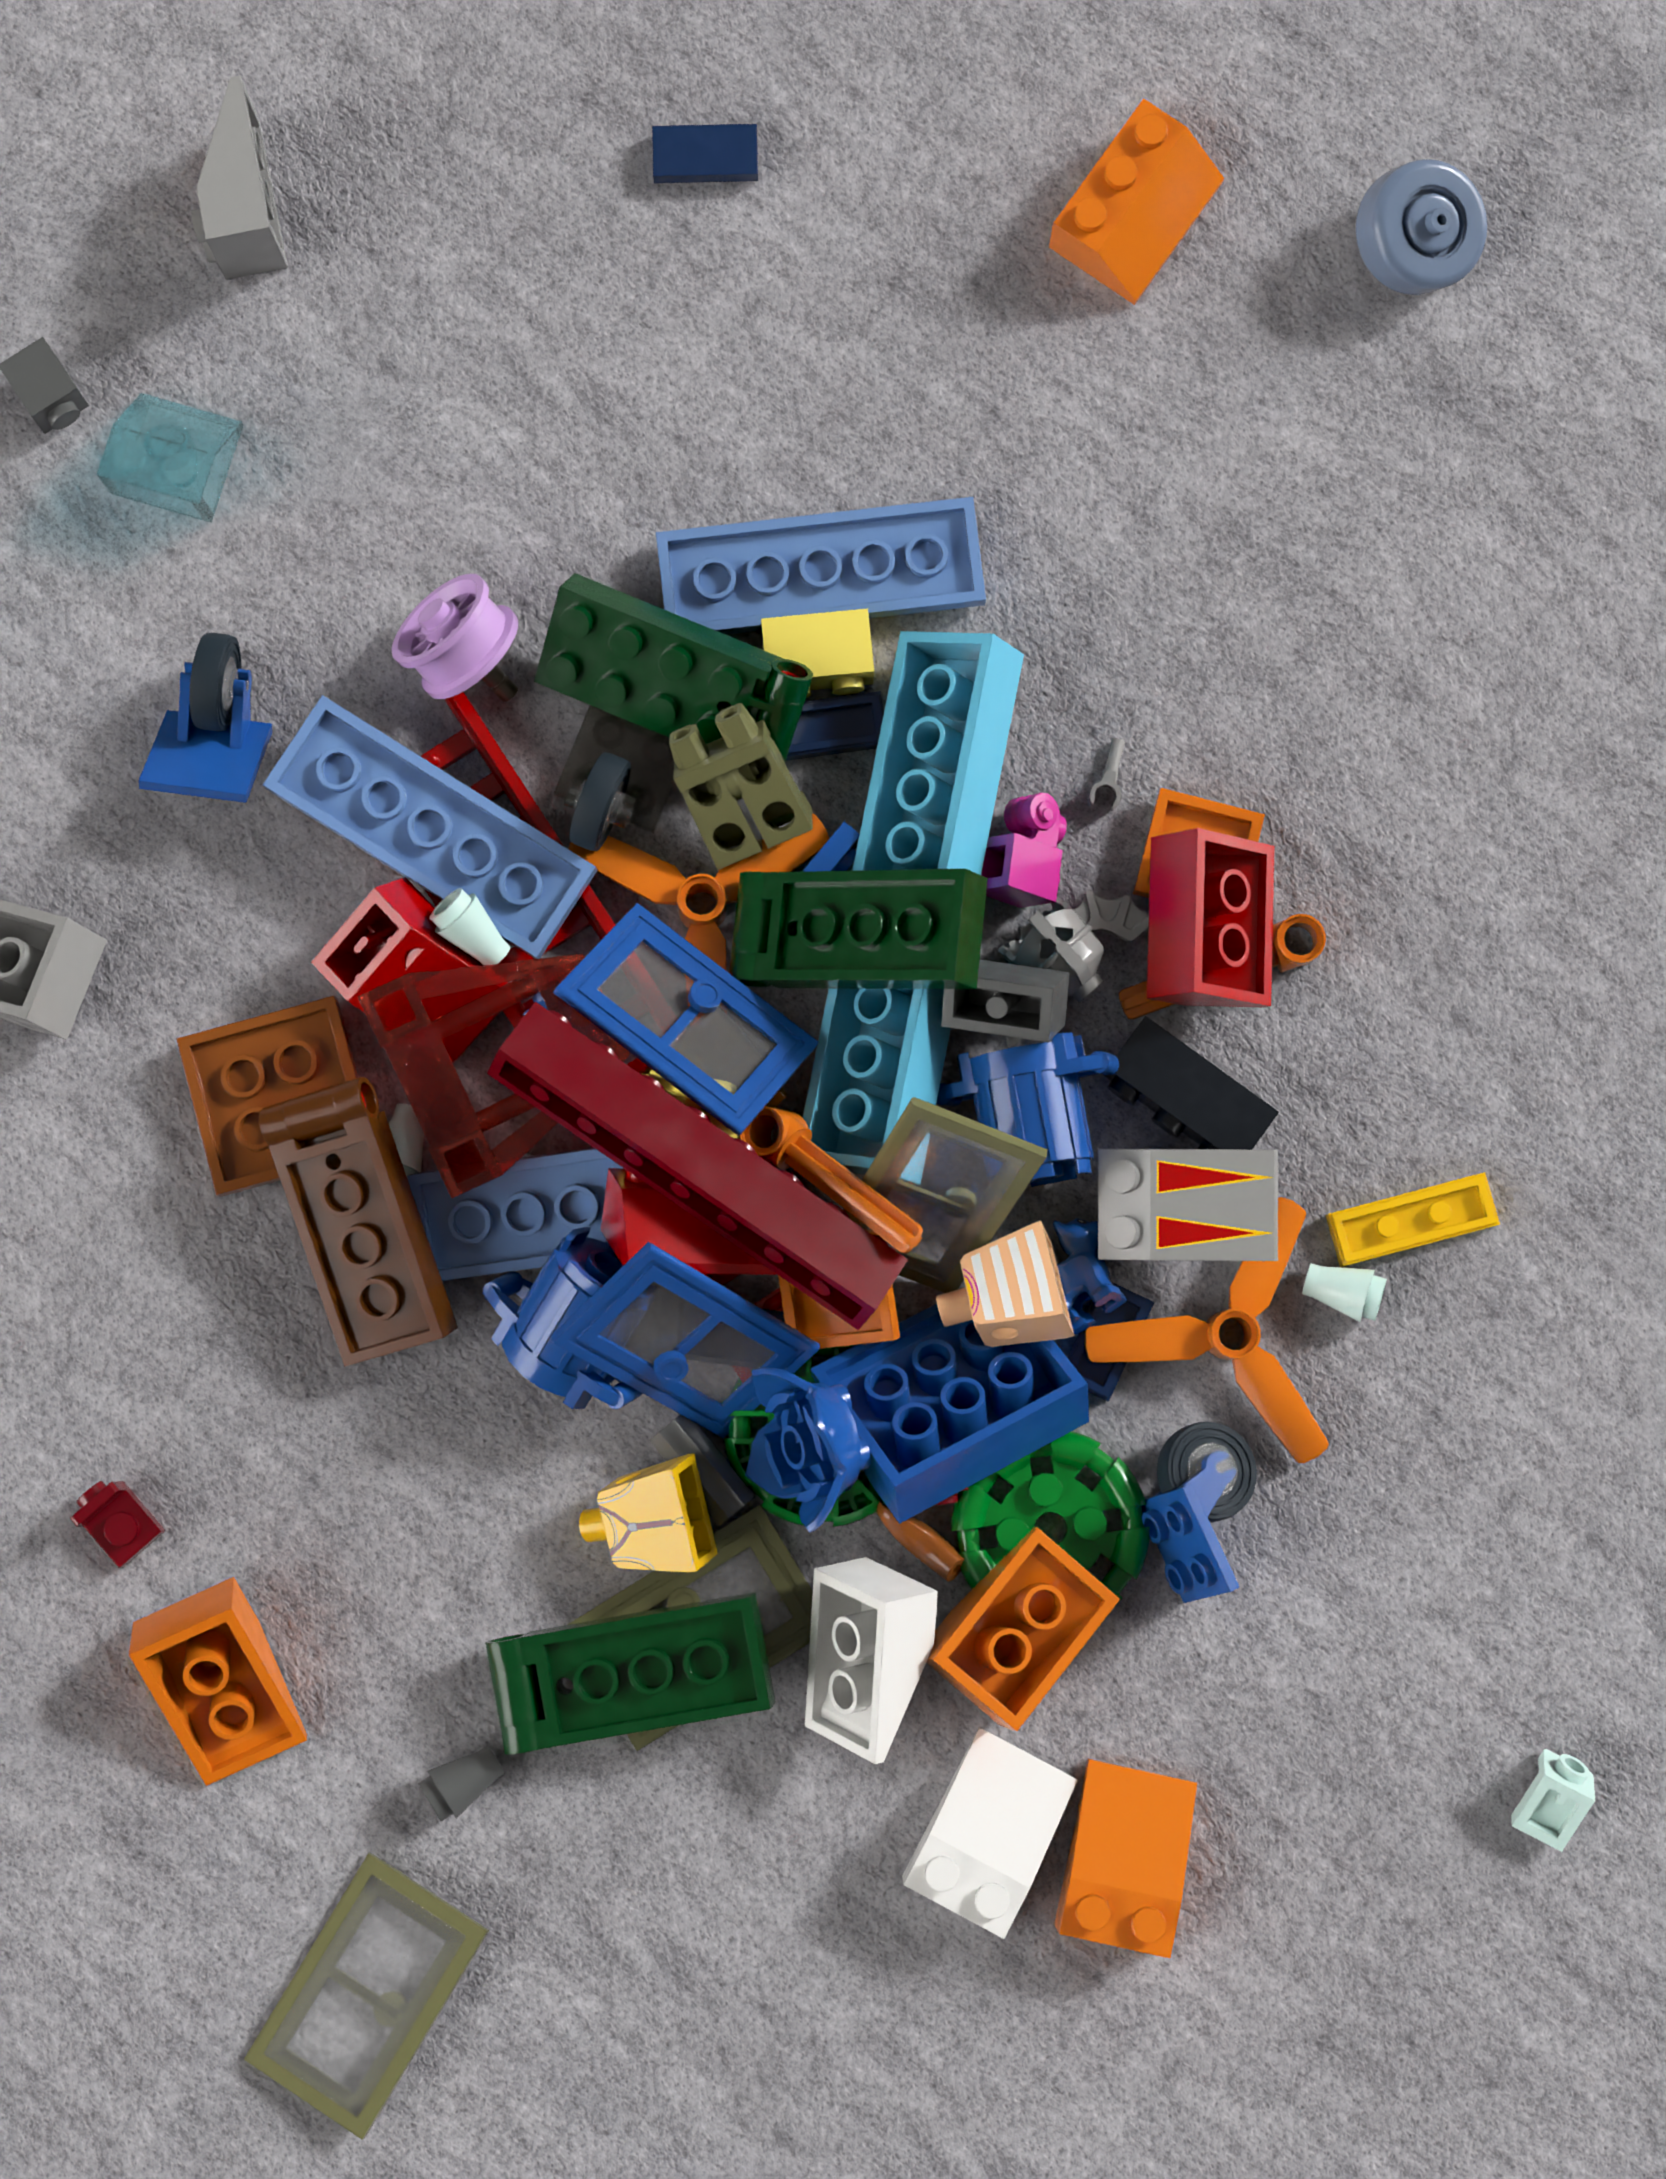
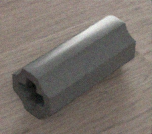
M680 1414L649 1440L666 1461L686 1454H695L708 1513L718 1526L722 1525L755 1497V1494L737 1475L698 1424Z

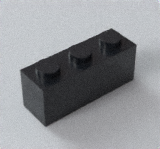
M1147 1016L1143 1018L1116 1055L1119 1061L1118 1070L1112 1075H1104L1111 1080L1107 1087L1113 1094L1132 1106L1137 1101H1140L1155 1112L1151 1119L1156 1125L1176 1138L1181 1133H1184L1199 1144L1197 1149L1252 1150L1279 1113V1111Z

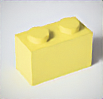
M868 608L761 619L763 650L781 658L799 662L812 671L813 678L806 698L811 696V690L832 688L833 694L850 695L864 691V685L874 684V662Z

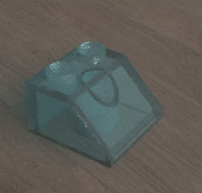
M140 393L113 424L96 475L112 495L212 523L243 423L242 421Z

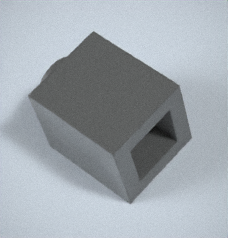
M43 337L0 363V370L44 434L52 429L59 430L71 425L80 416V411L89 406Z

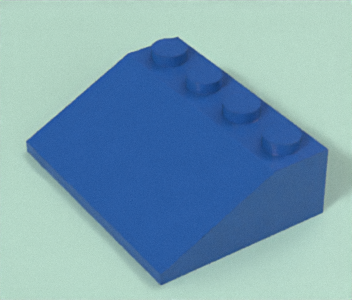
M937 1304L898 1323L900 1338L895 1341L859 1344L811 1368V1375L815 1383H824L828 1386L842 1384L848 1390L852 1402L851 1414L855 1420L858 1435L866 1441L871 1454L870 1466L864 1472L899 1524L1089 1422L1088 1383L1054 1340L997 1347L985 1346L975 1328L973 1320L944 1327Z

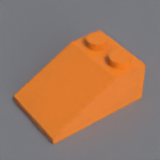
M1034 1527L950 1611L935 1630L934 1646L926 1663L998 1725L1017 1732L1119 1602L1120 1598L1038 1527Z
M234 1577L133 1622L129 1656L206 1786L307 1741L306 1730L261 1624Z
M1088 1758L1054 1923L1059 1934L1171 1958L1182 1903L1197 1782Z

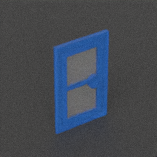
M639 903L633 906L553 991L556 996L737 1136H740L819 1043Z
M650 1242L645 1244L551 1335L553 1343L722 1438L729 1434L730 1423L735 1417L729 1415L733 1411H753L761 1404L755 1393L752 1370L768 1367L782 1369L793 1374L820 1348L818 1342Z

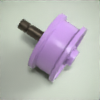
M477 574L458 576L431 592L408 615L394 638L392 644L393 658L404 668H415L422 676L423 689L434 699H446L458 695L480 680L491 688L502 702L512 699L518 691L516 684L497 666L516 636L518 618L508 606L495 605L488 597L489 587L487 583Z

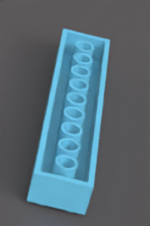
M900 631L852 871L968 869L981 875L1024 658L1023 653L991 633ZM828 989L803 1119L812 1132L811 1141L853 1174H866L913 1097L936 1105L951 1030L948 1027H941L944 989ZM927 1131L900 1174V1178L921 1183L930 1131Z

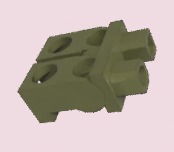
M742 703L728 707L716 715L715 723L722 738L711 743H705L696 724L687 725L670 734L669 745L675 762L673 779L680 793L682 792L689 811L718 870L762 852V837L769 849L813 830L812 807L804 792L799 791L778 747L770 737V732L764 720L755 723L753 717Z

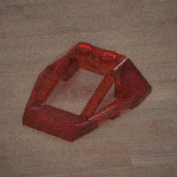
M584 954L522 960L486 966L460 967L459 969L408 973L358 996L381 1048L385 1049L430 1145L428 1149L451 1199L505 1174L549 1133L558 1122L541 1111L492 1149L485 1133L486 1131L536 1107L514 1093L476 1112L443 1042L444 1039L540 992L548 1010L562 1014L577 1031L593 1042H599L611 1048L622 1062L630 1056L628 1050L553 993L555 988L585 958ZM510 982L435 1020L432 1019L423 1002L424 999Z

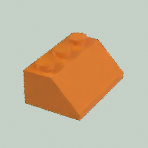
M1143 98L1053 222L1049 248L1135 305L1222 185L1224 177L1188 127Z

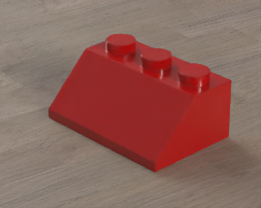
M1201 828L1151 837L1147 999L1183 1006L1271 1007L1275 846Z
M608 1168L601 1232L622 1266L645 1244L650 1242L702 1274L777 1275L626 1169Z

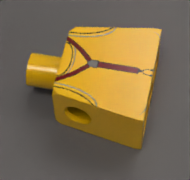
M694 1453L686 1454L615 1479L598 1491L597 1501L599 1508L584 1509L580 1514L579 1528L582 1538L586 1542L607 1540L612 1563L618 1568L690 1573L697 1572L718 1554Z

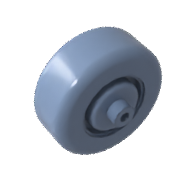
M1416 160L1379 177L1365 193L1356 218L1357 245L1366 267L1386 287L1409 295L1434 292L1463 279L1478 262L1487 237L1486 210L1477 188L1462 171L1439 160Z

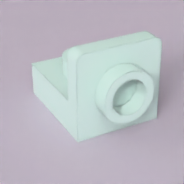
M1544 1749L1538 1758L1539 1773L1511 1815L1512 1826L1562 1852L1595 1802L1594 1777L1588 1768L1577 1758L1567 1754L1559 1756Z

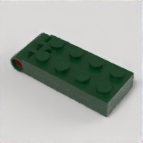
M574 573L559 587L534 682L670 738L672 732L687 725L696 724L706 744L722 738L715 723L716 715L728 707L742 703L753 717L755 723L764 720L770 732V737L775 742L785 762L813 678V673L807 666L799 662L781 658Z
M968 869L742 872L739 877L729 973L745 986L769 987L772 985L777 988L977 989L988 878Z
M756 1592L530 1631L527 1634L511 1635L485 1642L504 1751L508 1755L769 1710L776 1703ZM563 1678H568L572 1681L573 1689H567L563 1685Z

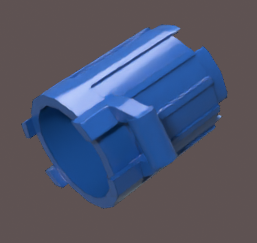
M1073 1032L1058 1033L1053 1037L1052 1042L1012 1047L972 1058L969 1057V1052L957 1055L961 1081L950 1084L940 1083L936 1104L956 1107L963 1101L974 1100L977 1122L1047 1149L1045 1161L1030 1181L1031 1187L1076 1179L1077 1174L1093 1173L1090 1160L1094 1156L1080 1078L1098 1074H1114L1119 1068V1061L1115 1055L1103 1051H1095L1091 1055L1085 1056L1082 1035L1073 1036ZM983 1153L987 1177H991L992 1180L1004 1161Z
M590 1227L573 1229L553 1249L534 1283L522 1278L516 1271H511L484 1285V1298L502 1318L494 1330L491 1339L498 1347L502 1342V1347L508 1361L524 1378L543 1390L565 1397L563 1403L571 1409H585L592 1396L607 1403L612 1409H620L640 1397L643 1393L557 1346L552 1341L551 1335L623 1267L608 1242L587 1237L591 1229ZM652 1283L599 1334L623 1348L654 1299L653 1292L657 1287V1283ZM516 1293L523 1299L521 1305H517L509 1296ZM614 1379L617 1380L619 1383L612 1387L611 1384Z

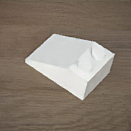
M867 1557L814 1568L805 1727L873 1764L884 1762L934 1646L937 1590Z
M978 1727L902 1875L904 1886L1005 1939L1031 1888L1078 1780Z

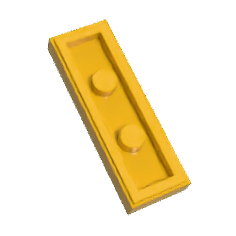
M1485 1172L1325 1215L1340 1267L1500 1225Z

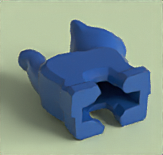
M1076 1218L1062 1223L1054 1220L1053 1227L1058 1236L1060 1246L1069 1256L1065 1261L1058 1263L1057 1266L1073 1332L1076 1335L1096 1323L1090 1313L1082 1310L1083 1305L1087 1301L1092 1299L1096 1307L1101 1306L1105 1313H1111L1126 1303L1127 1300L1120 1289L1112 1284L1106 1262L1098 1260V1221L1088 1222Z

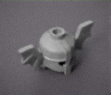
M1088 890L1084 894L1081 905L1075 909H1072L1066 901L1057 897L1056 902L1051 903L1052 909H1046L1042 914L1038 910L1028 919L1030 923L1019 932V940L1013 939L1006 946L1002 945L998 950L1010 964L1070 972L1068 996L1073 995L1080 1003L1104 982L1097 974L1104 954V945L1093 932L1101 930L1111 933L1129 943L1134 941L1149 927V913L1138 909L1132 902L1130 895L1126 894L1118 899L1107 900L1098 897L1092 890ZM1005 1036L1007 1046L1010 1048L1022 1040V1038Z

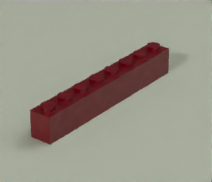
M536 1001L501 1045L487 1072L495 1080L857 1330L863 1326L878 1308L908 1261L907 1258L898 1253L892 1245L879 1235L869 1233L850 1220L848 1214L842 1208L833 1203L824 1202L804 1188L796 1176L772 1166L759 1157L751 1145L743 1140L732 1138L711 1123L702 1111L684 1105L668 1094L656 1079L638 1073L619 1060L611 1048L602 1043L593 1042L573 1028L568 1019L562 1014L553 1010H547Z

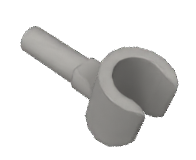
M1112 738L1101 780L1094 784L1089 792L1088 800L1092 807L1095 801L1096 790L1101 787H1108L1114 792L1115 800L1111 811L1120 804L1122 793L1116 783L1125 741L1120 738Z

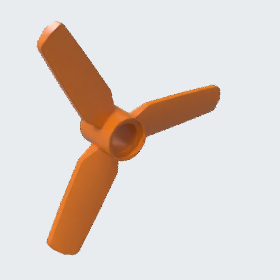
M812 813L813 830L769 849L764 839H762V852L720 869L715 877L708 874H695L687 879L676 866L610 836L607 837L605 843L598 851L582 848L570 842L568 849L596 866L598 873L655 904L678 905L680 919L689 928L685 940L727 971L726 940L719 926L726 916V904L737 903L740 873L748 871L793 872L820 851L829 840V835L824 824ZM704 892L712 895L717 900V905L710 913L700 915L693 913L687 907L688 900L694 894ZM684 974L688 1009L690 1006L688 992L694 981ZM721 1002L719 1008L727 1016V1006ZM700 1012L689 1024V1027L691 1028L707 1013Z
M1283 1197L1278 1198V1261H1242L1229 1286V1310L1215 1313L1207 1322L1185 1315L1088 1327L1084 1333V1347L1088 1360L1093 1363L1193 1360L1207 1351L1220 1359H1232L1236 1383L1297 1463H1306L1319 1457L1328 1448V1440L1276 1357L1258 1347L1261 1329L1256 1320V1317L1270 1305L1305 1220V1209L1293 1200ZM1227 1319L1237 1321L1244 1331V1340L1236 1350L1226 1348L1219 1338L1220 1326Z

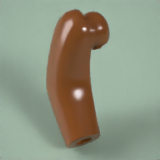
M879 1501L876 1510L878 1517L892 1536L906 1550L946 1581L950 1582L961 1572L964 1558L935 1529L915 1517H911L899 1524L883 1501Z

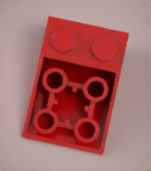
M406 877L373 888L311 963L349 1003L449 1068L504 1009L516 993L492 968L486 969L478 960L435 933L437 926L429 919L435 908Z

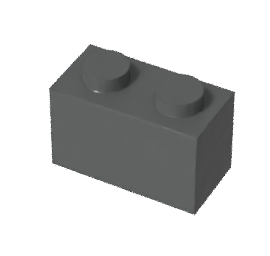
M980 960L977 989H944L941 1027L1050 1042L1065 1026L1070 972Z

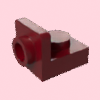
M99 1481L78 1498L76 1503L81 1509L70 1517V1520L76 1527H84L118 1568H124L166 1531L124 1481L111 1482L107 1486L103 1481Z

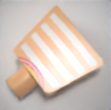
M1042 1221L1032 1223L964 1254L960 1259L965 1287L936 1295L937 1307L944 1327L973 1320L975 1328L985 1346L997 1347L1065 1339L1074 1336L1053 1245Z

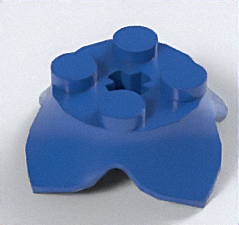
M768 1367L752 1370L755 1393L759 1402L766 1407L765 1412L773 1413L774 1418L762 1427L751 1444L745 1476L771 1495L782 1499L797 1497L796 1501L802 1502L799 1511L800 1520L809 1533L814 1532L823 1524L837 1498L842 1493L849 1491L855 1484L859 1471L868 1469L871 1463L869 1447L866 1441L859 1437L855 1420L851 1414L852 1402L850 1394L842 1384L828 1386L824 1383H812L782 1369Z

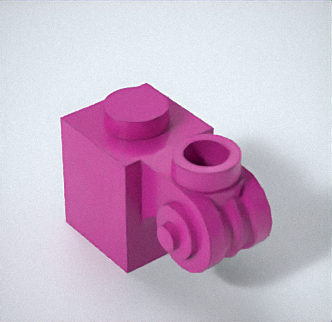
M1037 793L1014 798L1008 802L1004 810L1006 827L1012 833L988 838L981 876L988 878L986 896L1018 908L1054 903L1057 899L1063 852V850L1057 848V844L1065 836L1067 829L1066 820L1060 815L1057 802L1048 793Z

